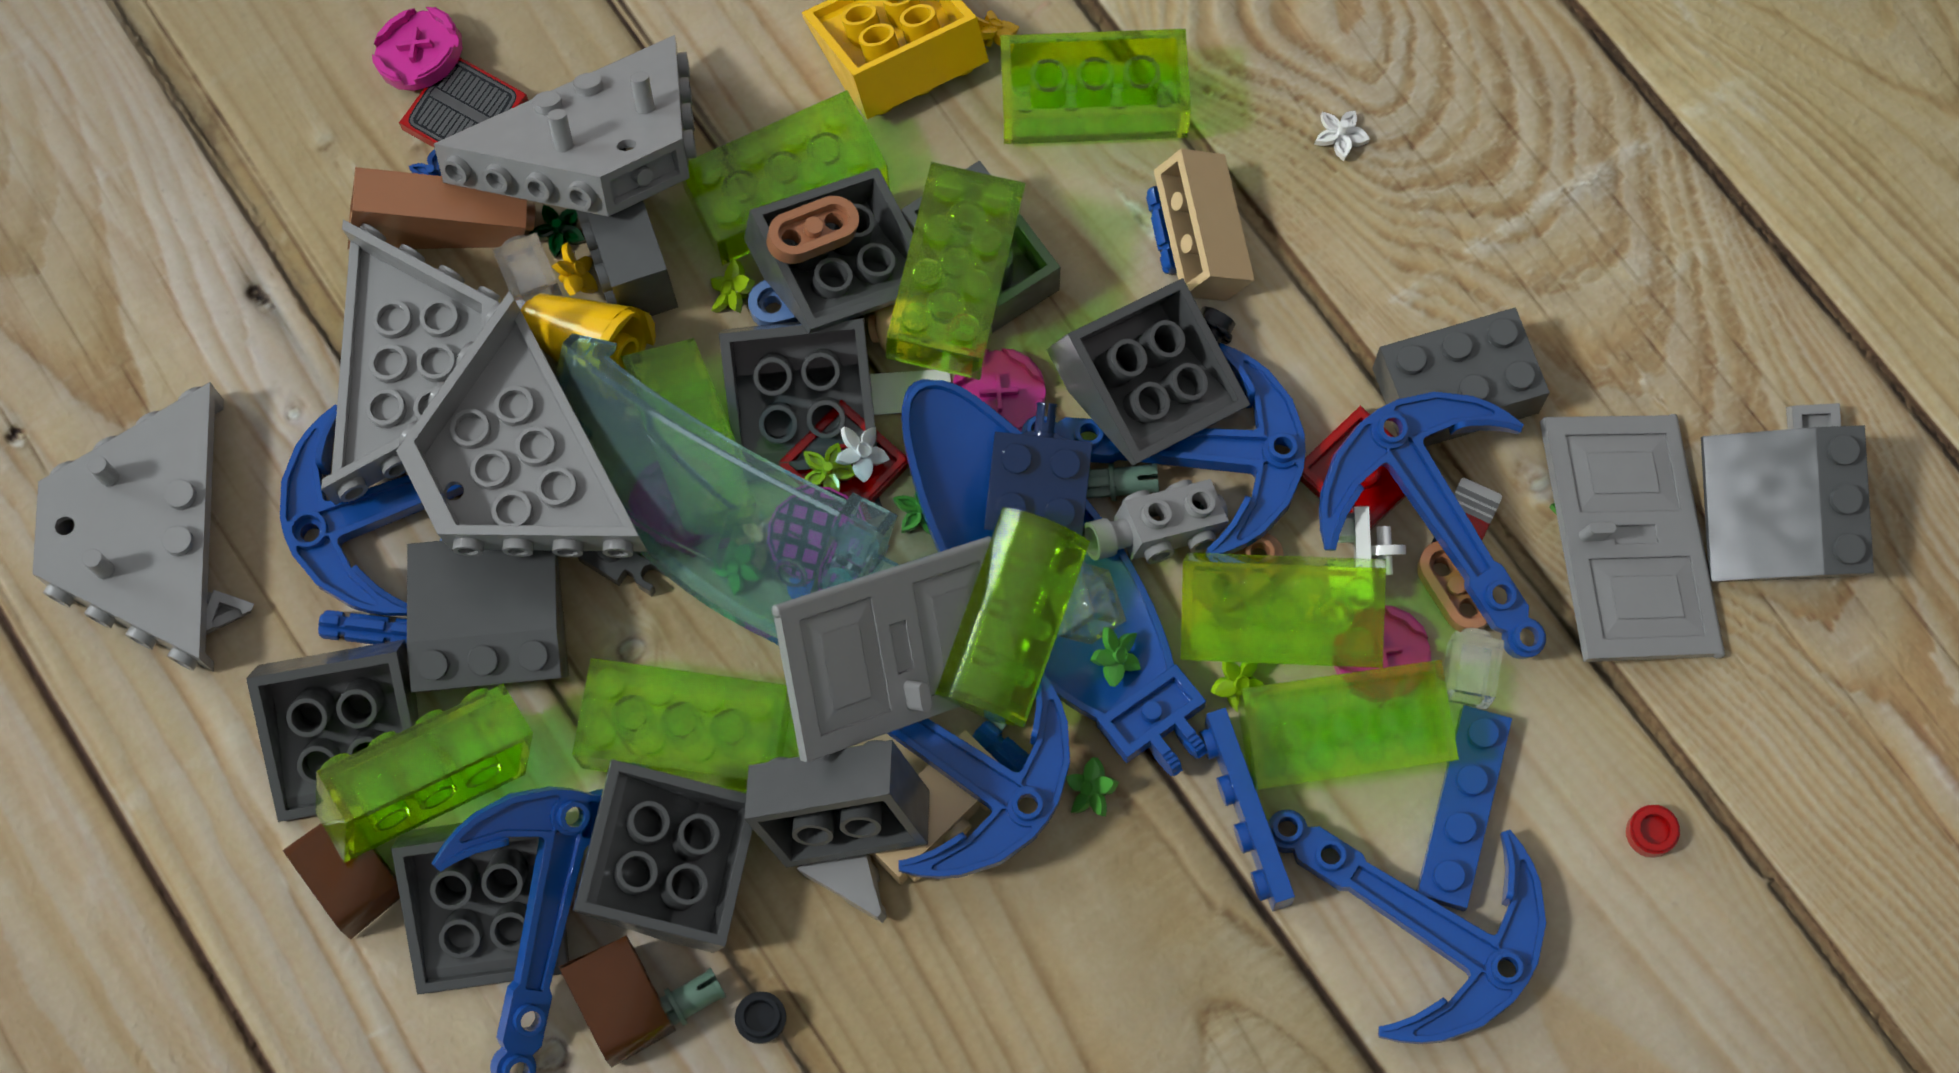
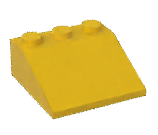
M827 0L801 12L804 21L848 96L867 120L876 115L885 114L893 107L916 96L927 94L933 88L958 76L967 75L973 69L989 62L977 16L962 0Z

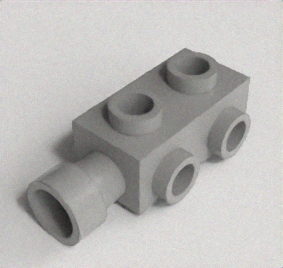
M1211 479L1192 483L1191 480H1182L1172 484L1164 491L1150 494L1149 491L1142 490L1130 494L1123 499L1122 505L1114 516V521L1102 518L1086 522L1083 526V541L1088 555L1095 561L1115 556L1117 550L1126 548L1131 560L1145 557L1148 564H1156L1170 558L1175 552L1174 549L1188 546L1192 553L1206 550L1218 538L1229 522L1228 509L1223 497L1217 495ZM1160 516L1161 518L1157 521L1152 517Z

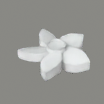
M1356 111L1346 112L1340 121L1332 114L1321 113V122L1327 130L1318 135L1314 145L1328 146L1335 143L1334 151L1344 161L1350 153L1352 146L1360 147L1369 143L1370 138L1362 128L1355 127L1357 122Z
M845 426L841 428L842 440L848 448L838 453L835 462L842 465L853 464L854 474L862 482H865L871 476L873 466L890 460L883 449L876 446L873 447L876 440V426L863 431L860 437L850 428Z

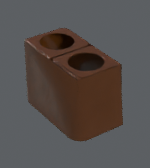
M342 808L286 847L283 852L335 925L349 939H352L400 899L396 875L369 838H366L367 835L364 831H361V827H358L359 824L345 808Z
M627 935L558 966L601 1053L611 1068L676 1031L675 1026L671 1025L672 1021L668 1020L660 1004V997Z

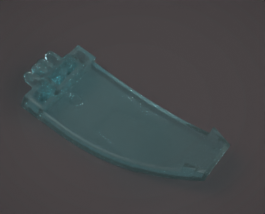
M573 333L562 343L555 376L648 551L639 552L669 579L709 608L779 646L774 616L771 610L773 605L899 565L885 557L889 548L888 542L898 517L897 514L854 492L845 500L761 457L697 420L654 392L614 362L610 356L616 351L617 343Z

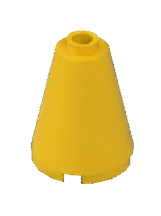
M544 293L537 294L532 299H529L521 308V312L541 350L600 396L611 399L610 396L612 395L618 398L623 397L621 393L623 385L633 389L645 373L649 364V360L642 358L646 344L654 346L656 338L655 322L650 313L632 306Z

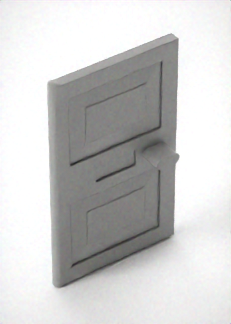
M1670 414L1661 416L1544 417L1540 421L1583 662L1703 657L1723 658L1725 650L1678 416Z
M990 536L773 605L771 609L774 616L800 761L810 762L1017 686L994 540Z

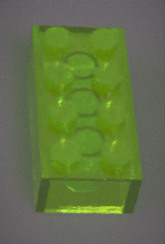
M1186 29L1000 35L1004 144L1188 138L1191 100Z
M848 90L689 160L690 178L682 181L684 190L722 266L733 259H738L751 253L744 240L751 209L875 168H879L890 189L888 165Z
M931 162L887 333L886 359L973 379H981L1021 214L1026 183Z
M1187 553L1183 560L1181 660L1383 668L1386 559Z
M591 658L572 755L583 769L608 772L610 760L614 759L726 789L747 792L749 765L765 763L773 758L783 757L791 712L787 686Z
M1442 659L1242 688L1235 693L1246 763L1256 791L1438 765L1459 760Z
M504 684L489 691L487 688L475 690L468 694L461 701V704L444 712L440 709L430 711L420 717L415 725L399 733L395 731L383 733L372 740L369 746L352 755L342 753L326 761L321 769L316 771V814L345 863L525 775L533 731Z

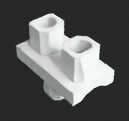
M1369 506L1353 507L1352 513L1347 515L1338 543H1353L1354 562L1328 563L1329 589L1345 592L1356 591V597L1373 595L1372 557H1378V575H1393L1392 556L1407 555L1406 545H1392L1391 526L1376 527L1377 545L1371 546Z

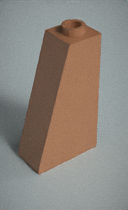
M355 167L349 223L360 227L362 223L372 226L386 237L387 240L385 242L396 248H399L401 244H405L413 249L521 247L525 230L533 231L535 203H528L525 199L443 183L442 176ZM348 239V247H347V249H350V240H349V239Z

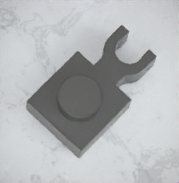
M583 551V555L578 557L581 563L618 586L621 585L627 575L634 578L639 589L651 597L656 590L652 584L644 581V575L650 570L659 571L664 576H667L670 572L668 565L654 557H642L641 555L644 551H633V555L627 558L609 557L604 555L602 551Z

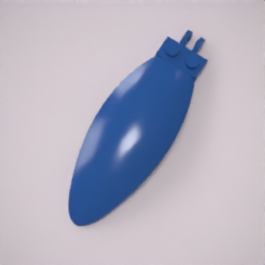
M929 379L914 382L908 387L902 404V431L906 456L923 516L938 552L988 536L994 540L1013 661L1032 679L1033 672L1042 670L1053 685L1060 701L1097 722V728L1126 764L1150 748L1155 760L1163 767L1167 774L1176 776L1183 771L1179 758L1162 739L1173 730L1180 743L1192 757L1199 759L1207 753L1206 745L1187 720L1205 708L1206 700L1176 664L1174 665L1169 643L1155 607L1124 549L1117 550L1115 556L1095 561L1091 559L1086 551L1083 534L1082 540L1056 537L1042 541L1040 570L1031 569L1032 549L1029 551L1028 569L1019 568L1023 538H1019L1009 532L986 530L984 526L995 432L1023 433L980 398L957 384L944 380ZM1086 498L1084 524L1102 519ZM1103 627L1113 629L1118 639L1126 633H1137L1134 645L1128 653H1132L1138 658L1141 669L1125 671L1123 679L1116 687L1109 686L1103 674L1104 666H1098L1090 661L1094 651L1106 649L1102 639Z

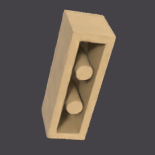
M1181 148L1154 169L1178 280L1184 279L1193 298L1227 301L1254 282L1255 279L1225 154Z
M966 730L958 736L996 760ZM930 765L918 774L930 791L928 844L870 854L900 886L908 878L916 882L922 877L899 872V860L912 858L934 850L962 832L966 835L972 827L968 820L981 807L986 812L990 811L989 808Z

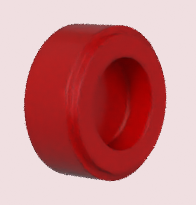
M1646 805L1638 809L1629 818L1626 825V837L1630 846L1640 855L1650 858L1660 857L1668 853L1677 844L1680 837V825L1675 815L1667 808L1660 805Z

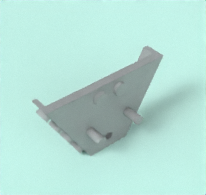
M673 35L596 71L581 74L573 81L554 90L541 92L523 104L434 143L443 183L609 217L690 178L688 159L697 158L693 133L695 127L691 107L693 102L687 52L678 53L676 37ZM624 148H633L628 151H622Z
M344 219L342 230L350 240L333 465L332 474L322 479L321 490L335 505L341 502L354 501L367 492L368 487L384 478H394L406 472L396 452L400 446L399 441L403 431L411 422L417 421L428 406V399L434 387L439 382L446 381L456 367V360L461 349L468 342L475 340L484 327V320L490 308L495 303L502 302L503 300L498 294L484 286H480L478 290H475L464 284L465 280L463 277L447 266L440 265L436 269L424 263L426 261L425 258L405 244H401L399 248L385 242L387 240L386 237L372 226L362 223L360 227H357Z
M509 291L502 302H497L490 308L484 320V327L474 341L468 342L461 349L456 360V367L446 381H441L434 387L429 396L427 408L417 421L411 422L405 428L400 437V446L396 450L437 534L449 549H453L454 553L463 556H479L483 554L484 550H502L504 554L516 557L533 555V550H552L553 554L562 557H579L583 555V551H602L604 555L614 558L631 557L633 551L648 552L525 317ZM453 485H460L464 489L463 495L457 500H449L446 497L448 489Z
M211 382L202 387L198 386L188 389L179 397L178 401L161 411L145 414L136 422L135 426L118 436H109L102 439L94 446L92 451L74 461H66L57 465L49 476L38 481L33 575L47 586L43 593L54 601L69 608L73 601L87 607L84 614L95 622L110 629L114 622L128 628L126 636L136 643L151 650L156 643L169 649L170 652L167 657L179 665L194 671L197 664L214 672V661L205 653L214 418L215 414L223 410L224 399Z

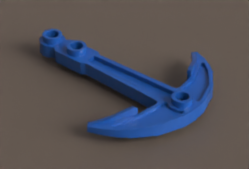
M1222 343L1219 344V347L1250 403L1246 409L1253 406L1256 429L1205 428L1141 461L1142 463L1248 473L1255 477L1252 496H1245L1232 522L1219 538L1206 549L1210 559L1230 555L1250 546L1264 537L1288 511L1301 480L1306 453L1304 430L1291 396L1266 367L1245 353ZM1036 416L1031 417L1024 423L1021 433L1030 432L1035 429ZM1044 416V422H1047V416ZM1066 417L1059 422H1055L1054 433L1067 440L1093 442L1090 462L1113 463L1117 460L1128 461L1092 419ZM1092 432L1098 437L1089 441L1083 439L1080 434ZM1274 446H1285L1291 452L1280 454L1274 449Z
M1429 392L1397 399L1377 409L1360 422L1333 455L1320 492L1319 521L1325 551L1336 550L1347 515L1365 489L1360 483L1378 467L1383 466L1388 470L1464 578L1465 590L1490 628L1502 633V645L1505 651L1513 658L1528 659L1539 654L1545 646L1546 634L1544 628L1539 622L1528 617L1529 605L1503 565L1494 561L1423 442L1425 438L1446 429L1449 430L1450 435L1475 431H1501L1519 434L1524 424L1509 412L1491 402L1474 396L1443 392ZM1386 421L1394 422L1398 426L1399 433L1397 437H1390L1385 433L1384 423ZM1495 587L1505 590L1507 600L1504 604H1499L1494 600L1493 590ZM1522 629H1528L1533 633L1534 642L1532 646H1526L1522 643L1520 639Z
M335 404L323 413L300 438L281 480L280 521L284 538L292 556L322 591L347 606L366 613L385 616H407V603L376 585L357 565L352 567L342 549V545L348 540L420 512L425 508L408 475L370 487L363 496L354 501L341 502L335 505L331 500H326V494L321 490L323 476H328L331 473L337 405ZM460 485L451 486L446 493L447 499L463 494V487ZM319 529V536L315 540L310 542L304 540L307 531Z
M1042 670L1032 673L1035 687L1036 711L1030 744L1034 746L1020 772H1013L928 718L887 733L991 811V814L968 838L962 832L934 850L912 858L899 860V872L935 879L961 878L1003 864L1032 843L1047 826L1059 806L1070 767L1068 721L1062 702ZM1023 798H1032L1036 801L1038 807L1033 813L1026 814L1019 810V801Z
M551 786L509 793L476 811L461 823L444 842L431 863L441 872L452 864L476 853L509 845L508 837H538L539 839L514 980L507 986L496 1036L501 1048L494 1054L491 1060V1073H510L512 1066L519 1062L524 1064L522 1073H536V1061L533 1054L542 1047L552 1001L550 985L584 850L590 844L601 800L600 797L572 788ZM577 807L579 817L575 823L568 825L565 819L566 813L569 809ZM529 1011H534L535 1020L529 1027H522L521 1019L523 1015Z
M1288 809L1280 810L1269 819L1268 824L1279 852L1293 853L1298 865L1338 891H1349L1468 975V980L1449 1002L1443 997L1414 1016L1396 1023L1379 1026V1038L1398 1043L1431 1044L1442 1043L1480 1030L1512 1005L1529 983L1539 962L1546 928V917L1541 881L1534 863L1524 846L1511 830L1500 834L1505 865L1501 905L1508 907L1497 934L1492 935L1366 862L1361 852L1320 826L1308 827L1305 819L1298 812ZM1290 821L1296 826L1297 832L1290 837L1284 836L1279 832L1278 825L1281 822ZM1328 848L1334 849L1339 853L1340 860L1335 864H1328L1323 861L1321 852ZM1507 960L1513 963L1516 969L1515 975L1513 977L1502 976L1498 971V962Z

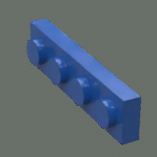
M1463 705L1460 710L1416 890L1439 905L1463 912L1468 908L1512 722L1510 717Z
M1226 707L1207 713L1204 725L1206 729L1199 732L1200 738L1206 745L1207 758L1209 760L1216 758L1223 776L1216 778L1221 798L1225 806L1233 804L1240 823L1234 824L1233 828L1239 847L1243 854L1251 852L1257 868L1256 871L1250 873L1256 894L1260 901L1268 899L1272 912L1291 906L1295 895Z

